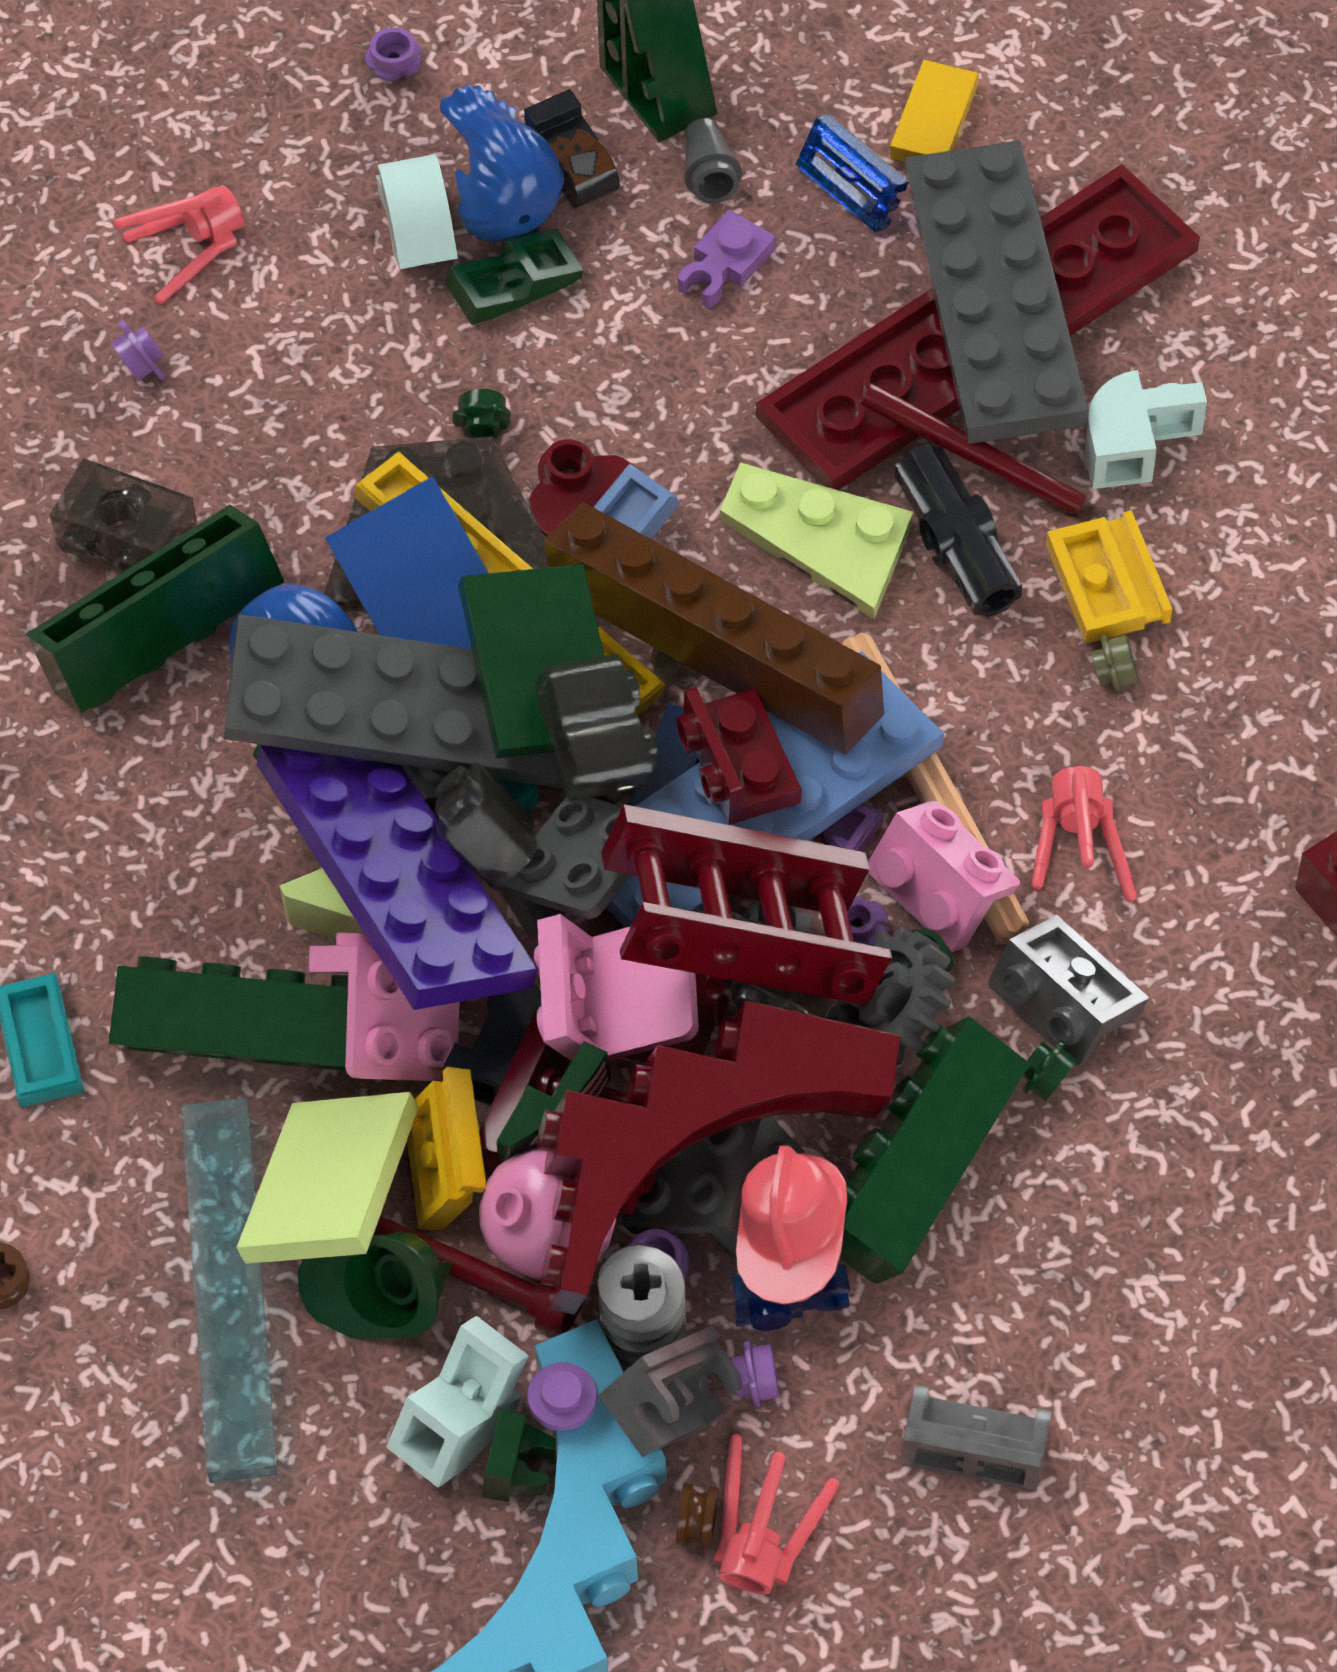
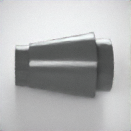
M706 118L695 120L685 130L686 187L699 200L705 203L726 201L738 190L739 182L742 178V167L719 130L717 123Z

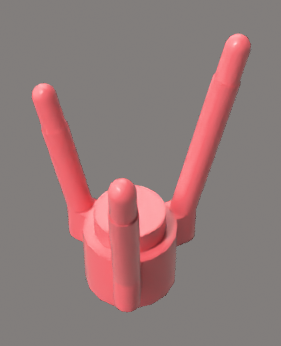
M226 186L213 187L199 195L138 211L114 220L113 226L117 230L142 225L124 232L122 239L125 242L148 237L184 223L195 241L201 242L206 239L211 242L207 248L155 295V303H165L216 256L237 245V240L232 232L244 226V218L236 198Z
M1083 766L1068 767L1060 770L1052 779L1053 798L1042 802L1043 824L1034 863L1032 888L1034 890H1041L1044 886L1056 825L1058 823H1061V827L1064 830L1077 833L1081 864L1085 868H1091L1094 864L1092 830L1100 823L1124 898L1127 902H1134L1137 898V893L1113 819L1112 800L1103 797L1101 774L1095 769Z
M732 1434L729 1438L720 1541L713 1563L721 1566L718 1577L727 1585L755 1594L767 1595L771 1593L774 1582L783 1585L787 1584L793 1562L829 1507V1503L838 1491L840 1484L835 1478H831L826 1482L786 1546L781 1550L778 1547L781 1539L780 1535L767 1528L785 1463V1455L782 1452H775L772 1455L768 1472L763 1482L752 1523L742 1524L739 1533H736L743 1440L741 1435Z

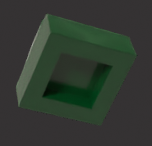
M499 1410L484 1472L482 1497L509 1502L510 1496H540L545 1494L549 1475L530 1470L525 1462L535 1456L554 1460L556 1439L527 1424V1415Z

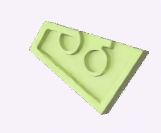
M740 462L721 506L720 522L778 559L784 557L809 573L812 581L828 591L834 589L856 603L859 611L874 620L912 527L913 511Z

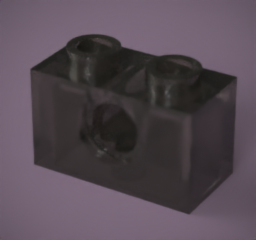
M85 458L82 459L50 512L56 544L65 554L80 562H89L91 559L115 567L120 574L198 525L193 497ZM122 526H128V527L123 528V529H116V528H119V527H122Z

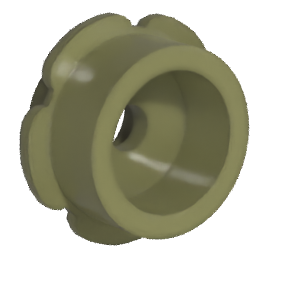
M1106 634L1102 635V648L1091 651L1100 685L1104 687L1113 684L1116 693L1123 694V687L1140 683L1129 641L1126 635L1109 640Z

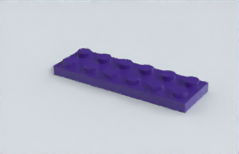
M267 745L259 746L257 767L413 1010L533 988L538 968L401 765Z

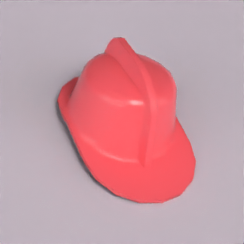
M780 1146L778 1154L771 1155L758 1162L745 1179L741 1189L742 1203L736 1256L738 1272L747 1288L764 1301L785 1305L805 1301L823 1290L836 1273L842 1253L847 1186L837 1166L823 1157L804 1153L797 1154L790 1146Z

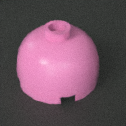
M531 1148L517 1153L504 1161L492 1173L486 1182V1189L481 1196L479 1218L481 1231L492 1254L507 1269L541 1281L542 1268L550 1243L559 1244L563 1221L552 1219L556 1191L561 1179L569 1181L571 1179L558 1175L544 1174L547 1152ZM616 1218L601 1245L597 1262L609 1247Z

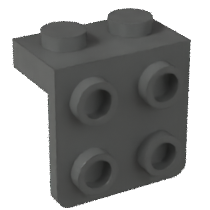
M570 792L499 879L496 885L525 932L538 938L537 920L558 914L565 916L566 913L585 919L597 917L630 878L631 875L604 870L601 851L623 806Z
M771 1116L726 1128L680 1151L657 1170L652 1188L647 1193L641 1194L632 1215L623 1213L621 1222L632 1234H640L650 1229H661L671 1234L711 1233L737 1258L736 1245L742 1203L741 1189L748 1173L758 1162L771 1155L778 1154L780 1146H790L797 1154L804 1153V1150Z

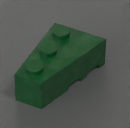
M597 0L600 68L658 142L685 130L695 120L707 119L718 114L694 0Z

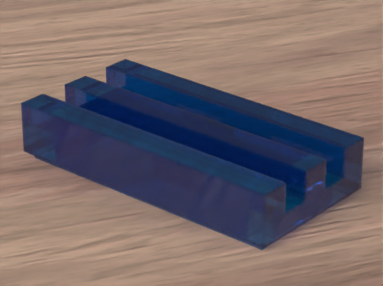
M830 114L816 117L795 164L874 232L882 231L890 225L892 219L887 215L889 212L897 210L901 200L896 196L898 193L906 191L909 184L905 177ZM817 151L836 167L835 171L816 155ZM854 182L876 201L875 205L850 183Z

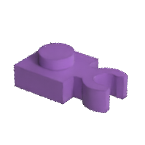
M729 209L694 246V259L698 262L690 263L680 271L678 275V291L684 294L691 285L705 283L709 286L702 293V305L706 308L713 307L720 301L723 295V283L727 279L742 287L776 250V236Z

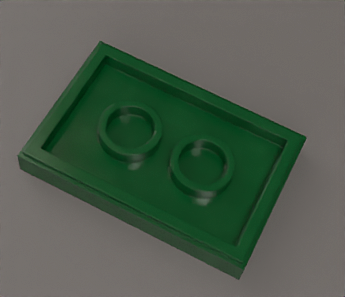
M577 564L462 576L458 584V590L496 759L618 745L623 737L584 565Z

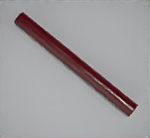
M873 383L870 384L860 405L1075 517H1077L1087 498V495L986 442L968 444L965 431Z

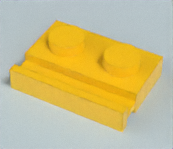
M1132 510L1123 512L1122 518L1107 521L1106 517L1047 531L1046 548L1085 644L1100 641L1101 636L1105 634L1108 638L1143 630L1147 623L1159 620L1161 624L1171 622L1172 606Z
M446 1067L442 1071L443 1081L433 1080L414 1099L418 1106V1111L407 1139L418 1229L434 1231L445 1229L473 1202L474 1192L483 1193L486 1189L471 1071L469 1069Z

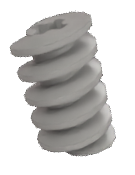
M644 1245L624 1247L610 1255L600 1268L597 1281L600 1323L622 1370L625 1372L640 1357L687 1336L685 1284L682 1271L676 1262L658 1248Z

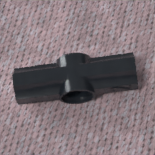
M928 443L909 450L907 456L895 464V478L919 518V530L927 551L933 549L936 553V556L931 557L935 565L938 567L946 565L974 615L981 614L988 618L1008 610L1014 601L1022 597V583L997 542L995 522L986 502L978 494L970 496L942 447H931Z

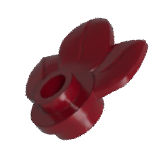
M564 439L553 443L539 460L538 478L540 483L530 496V513L536 527L542 534L548 536L582 502L594 507L630 462L617 455L594 456L585 444L577 440ZM564 469H572L577 473L566 474L560 471Z

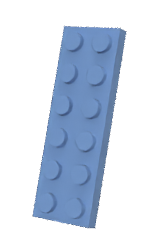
M862 651L859 653V654H861V655L867 657ZM882 671L884 716L846 755L777 716L769 714V720L801 786V803L730 826L809 841L943 747L944 733ZM700 762L635 806L728 825L719 803L710 805L704 795L699 778V768H702ZM631 875L606 907L625 928L631 927L643 902L638 876ZM666 882L671 907L704 913L699 888Z

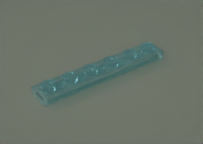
M241 1098L181 1105L208 1479L210 1483L276 1476L278 1475L262 1263L245 1264L236 1248L256 1198L248 1099Z

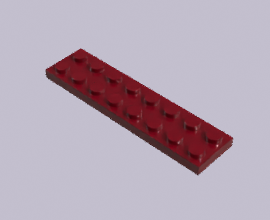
M1123 164L1040 217L1070 336L1196 253L1199 248L1200 236ZM932 288L756 403V418L823 486L836 490L843 488L919 437L916 433L860 405L871 383L942 420L960 410Z

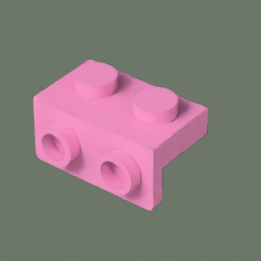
M930 801L897 812L868 861L870 869L868 873L926 930L938 934L944 940L951 953L962 949L969 943L993 901L1014 894L1020 884L1019 879L1004 866L1001 857L994 851L984 847L961 824L960 819L953 811L942 806L937 801Z

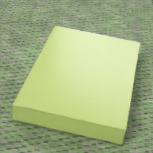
M411 1092L292 1103L236 1247L245 1264L367 1254L418 1111V1106Z

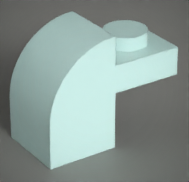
M436 154L379 164V175H376L380 200L386 210L393 254L399 268L404 269L457 259L458 255L450 209Z
M1138 370L1123 373L1105 383L1091 401L1086 431L1085 458L1092 489L1152 482L1157 450L1156 440L1202 435L1207 406L1203 383L1182 385L1167 383L1156 388L1142 389Z
M478 1316L470 1319L460 1326L439 1377L407 1397L386 1448L436 1487H440L466 1469L493 1439L499 1410L515 1411L522 1395L514 1390L529 1355Z

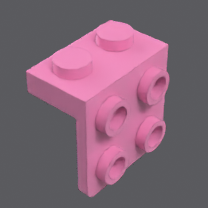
M561 914L537 920L539 946L534 950V964L538 968L537 974L540 978L542 1006L537 1010V1025L544 1043L572 1061L583 1041L607 1051L608 1059L611 1061L654 1050L657 1045L669 1046L688 1041L697 1034L699 1023L695 973L621 960L619 950L630 927L591 937Z
M336 933V945L310 946L309 972L348 974L345 1060L348 1075L359 1079L434 1080L442 1082V1071L445 1069L444 1063L454 1043L458 1044L460 1002L413 1010L363 933Z

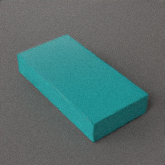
M57 973L0 986V1023L20 1108L83 1093L84 1089Z

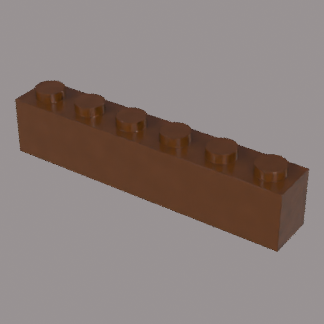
M582 502L543 540L547 567L584 565L595 615L736 694L755 688L766 711L846 755L884 716L881 665L587 503Z

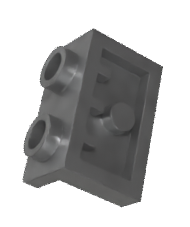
M1058 915L1009 939L988 980L989 988L1051 1045L1055 1047L1060 1040L1066 1042L1062 1048L1077 1059L1074 1064L1075 1066H1080L1089 1060L1102 1036L1139 1017L1149 1000V997Z

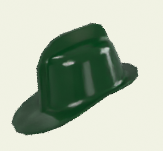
M401 1231L384 1235H373L367 1254L303 1259L298 1270L299 1293L306 1310L317 1322L349 1338L415 1337L422 1335L434 1324L439 1309V1299L444 1288V1280L451 1273L452 1267L450 1261L439 1260L430 1245L417 1235Z

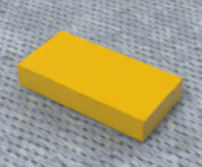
M923 59L890 145V159L905 162L906 157L954 150L978 86L979 73Z

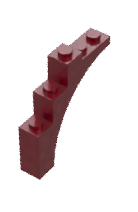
M745 1000L732 1021L723 1020L716 1041L715 1058L657 1045L644 1066L637 1064L634 1066L627 1091V1103L567 1090L555 1111L545 1110L537 1139V1150L547 1152L544 1174L558 1175L571 1179L570 1181L560 1180L553 1205L552 1219L563 1221L559 1244H549L542 1268L541 1284L551 1286L547 1309L569 1314L576 1313L588 1296L601 1245L619 1210L645 1179L680 1151L726 1128L774 1115L826 1112L875 1119L892 1098L901 1035Z

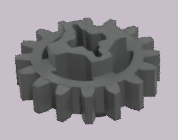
M898 927L893 937L884 931L877 932L875 947L890 949L892 959L867 1006L838 1000L837 1005L825 1012L826 1019L901 1035L896 1065L902 1064L905 1048L910 1047L918 1053L923 1049L921 1035L926 1030L938 1032L940 1025L934 1017L937 1011L948 1009L951 1005V1001L942 996V991L955 983V977L945 971L951 959L939 950L940 946L917 930L912 933L904 927ZM912 963L913 967L908 969V964Z

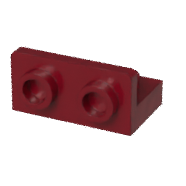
M697 688L684 691L683 715L676 718L678 735L687 754L696 752L702 768H699V778L704 795L710 805L719 803L728 825L801 803V786L755 688L708 703L703 702Z

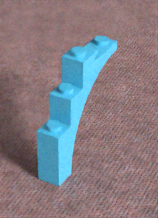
M597 1319L535 1345L537 1372L550 1364L567 1362L582 1367L591 1375L597 1389L596 1408L591 1417L581 1426L567 1431L556 1430L558 1450L554 1495L540 1543L517 1587L478 1635L431 1672H608L607 1656L582 1605L591 1602L595 1607L611 1604L625 1596L631 1588L630 1584L638 1581L637 1556L612 1506L621 1503L622 1507L625 1508L640 1505L654 1497L659 1491V1486L667 1481L666 1458L662 1450H657L642 1458L598 1397L602 1391L624 1372Z

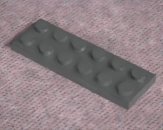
M1021 141L906 157V180L968 444L1088 426L1089 410Z
M238 615L235 626L223 739L597 794H601L606 783L608 746L496 759L472 649ZM608 670L611 686L613 685L614 670Z

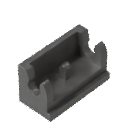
M713 1326L640 1357L598 1395L642 1458L710 1426L725 1414L717 1396L708 1389L707 1377L709 1373L716 1374L721 1379L723 1387L731 1394L742 1389L740 1374L716 1340L720 1336Z
M915 1385L903 1438L901 1465L1037 1492L1051 1411L1037 1409L1036 1418L929 1397L928 1386Z

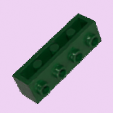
M228 505L26 633V636L54 693L77 711L83 713L89 708H95L107 703L112 699L117 690L140 675H146L158 670L164 665L168 657L190 643L206 639L215 632L218 625L240 612L255 597L268 589L282 585L285 581L259 523L232 505Z
M139 956L137 967H117L108 1044L118 1049L346 1071L348 975H331L330 986L306 984V973L285 969H267L265 980L240 977V966L222 963H202L201 973L176 971V960Z
M970 1016L946 1028L940 1025L937 1033L930 1032L923 1040V1049L916 1053V1056L922 1060L912 1077L906 1076L896 1085L892 1092V1098L884 1106L890 1111L880 1129H872L862 1139L852 1155V1160L857 1163V1166L846 1182L847 1206L840 1259L875 1284L903 1274L1030 1065L1029 1062Z

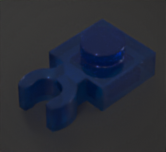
M838 1264L836 1273L823 1290L805 1301L785 1305L764 1301L747 1288L741 1275L732 1276V1305L736 1327L752 1325L756 1330L771 1331L787 1326L793 1318L803 1317V1311L805 1310L837 1311L850 1307L848 1298L850 1285L846 1265Z

